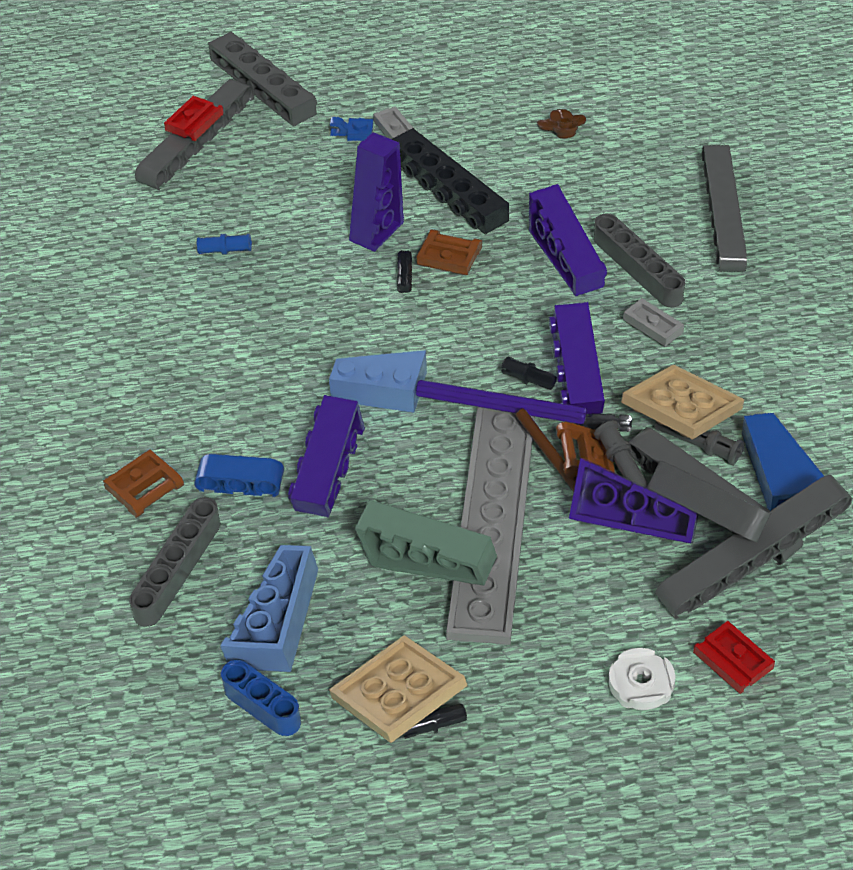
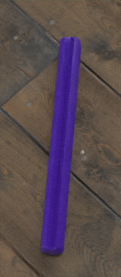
M419 380L416 386V395L418 397L517 413L520 409L524 408L530 416L582 425L587 415L585 407L426 380Z

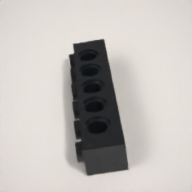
M414 128L392 138V140L400 143L401 167L405 170L406 174L411 178H416L425 190L432 191L441 203H447L457 216H463L468 220L473 229H479L486 235L509 222V203Z

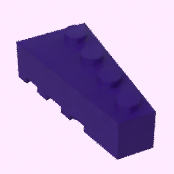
M372 132L357 146L349 241L375 252L404 223L400 143Z
M556 184L530 192L529 232L573 294L578 296L603 288L605 286L607 268L597 255L559 185Z
M584 302L554 305V316L549 317V329L553 337L554 358H557L558 362L556 366L558 383L562 382L563 390L560 391L561 403L585 407L587 415L592 413L601 414L603 413L605 399L589 304Z
M324 395L321 406L317 405L315 408V424L313 430H309L307 433L305 455L300 456L298 460V476L296 482H292L290 485L288 499L291 500L295 511L329 517L341 489V481L338 479L339 477L345 478L349 469L348 454H355L358 444H356L357 434L363 435L365 426L358 401Z
M580 458L569 519L690 544L693 543L698 513L589 460Z

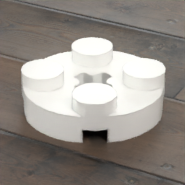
M633 648L621 653L618 656V660L614 664L612 663L609 670V688L613 696L623 707L636 710H650L660 707L671 698L675 685V670L667 658L664 657L663 660L655 655V651L648 648ZM643 674L645 679H650L647 683H639L635 680H637V675Z

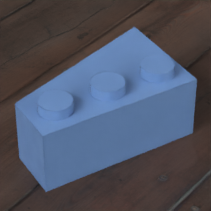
M426 350L338 358L329 377L331 396L358 401L359 405L414 413L419 399L416 395V386L419 380H425L427 374Z

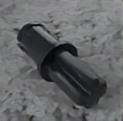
M509 356L502 363L501 368L503 369L501 372L522 380L523 384L530 382L552 390L557 382V377L554 374L536 368L534 363H523Z
M463 704L437 709L403 734L404 738L408 739L432 731L436 734L438 733V728L464 722L467 720L466 709Z

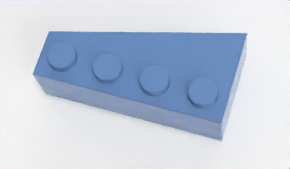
M280 545L262 575L263 582L250 595V603L244 614L238 615L233 624L235 629L230 637H225L220 645L227 663L233 660H241L256 670L291 672L318 573V566L311 546Z

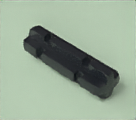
M409 250L398 252L397 291L399 293H409L412 290V253Z
M592 413V416L586 415L584 424L577 425L596 430L602 424L614 420L619 424V432H629L632 428V417L627 414H620L619 417H615V414Z

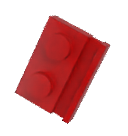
M193 95L164 122L165 131L184 138L189 136L192 141H196L224 114L223 106L219 105L216 107L213 102Z
M726 621L706 636L702 643L694 645L693 653L739 694L743 693L747 686H752L774 669L775 661L729 621Z

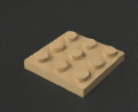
M673 364L623 392L621 403L631 407L635 412L654 419L658 424L665 425L679 432L684 437L694 439L742 410L744 399Z
M404 635L331 687L329 691L334 701L388 742L392 743L467 687V682L464 675Z

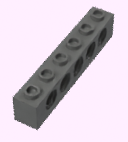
M229 32L208 42L211 61L236 81L252 86L255 90L254 96L294 127L317 115V100L313 93L304 89L297 81L290 78L269 59L263 57L242 38H239L233 32Z

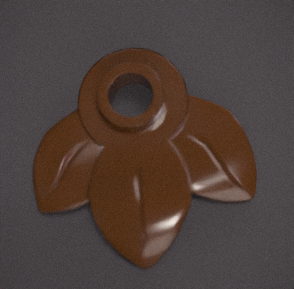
M556 109L550 113V118L538 120L537 126L545 131L556 132L558 138H571L576 135L578 126L586 123V117L582 114L572 115L566 109Z

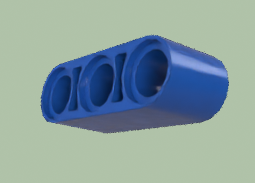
M207 454L200 460L194 485L201 492H204L205 489L214 490V493L233 494V492H243V495L262 496V494H272V497H276L280 491L284 466L280 461L271 458Z
M233 660L223 666L221 670L225 695L231 701L281 736L293 735L300 729L301 716L299 704L295 697L244 661Z

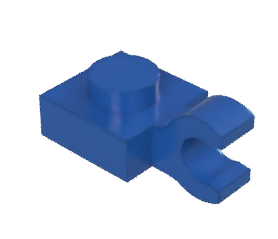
M332 117L330 126L338 128H331L330 136H347V141H363L373 132V119L349 118L348 123H346L340 117Z

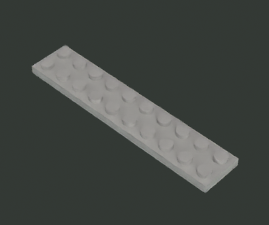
M477 407L461 528L490 536L497 558L484 586L453 581L446 631L447 640L511 645L533 438L517 419L516 413Z

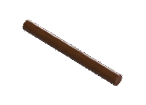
M524 408L520 409L515 416L574 493L577 477L570 478L564 474L563 464L565 461L528 412Z

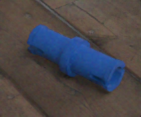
M220 234V237L197 238V251L199 254L221 252L222 255H228V252L252 250L250 234L236 236Z

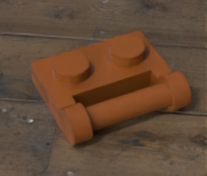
M431 229L417 255V265L468 275L477 255H479L482 249L483 242L476 238L468 240L440 234L438 230Z
M561 422L556 426V433L562 443L565 459L563 469L567 477H577L580 460L576 458L573 439L577 440L580 458L589 460L615 473L613 462L608 460L605 455L606 449L601 440H597L594 436V429L570 422Z
M151 449L103 480L105 489L136 518L144 513L145 508L173 489L177 491L184 486L182 477ZM162 477L166 479L139 499L134 498Z

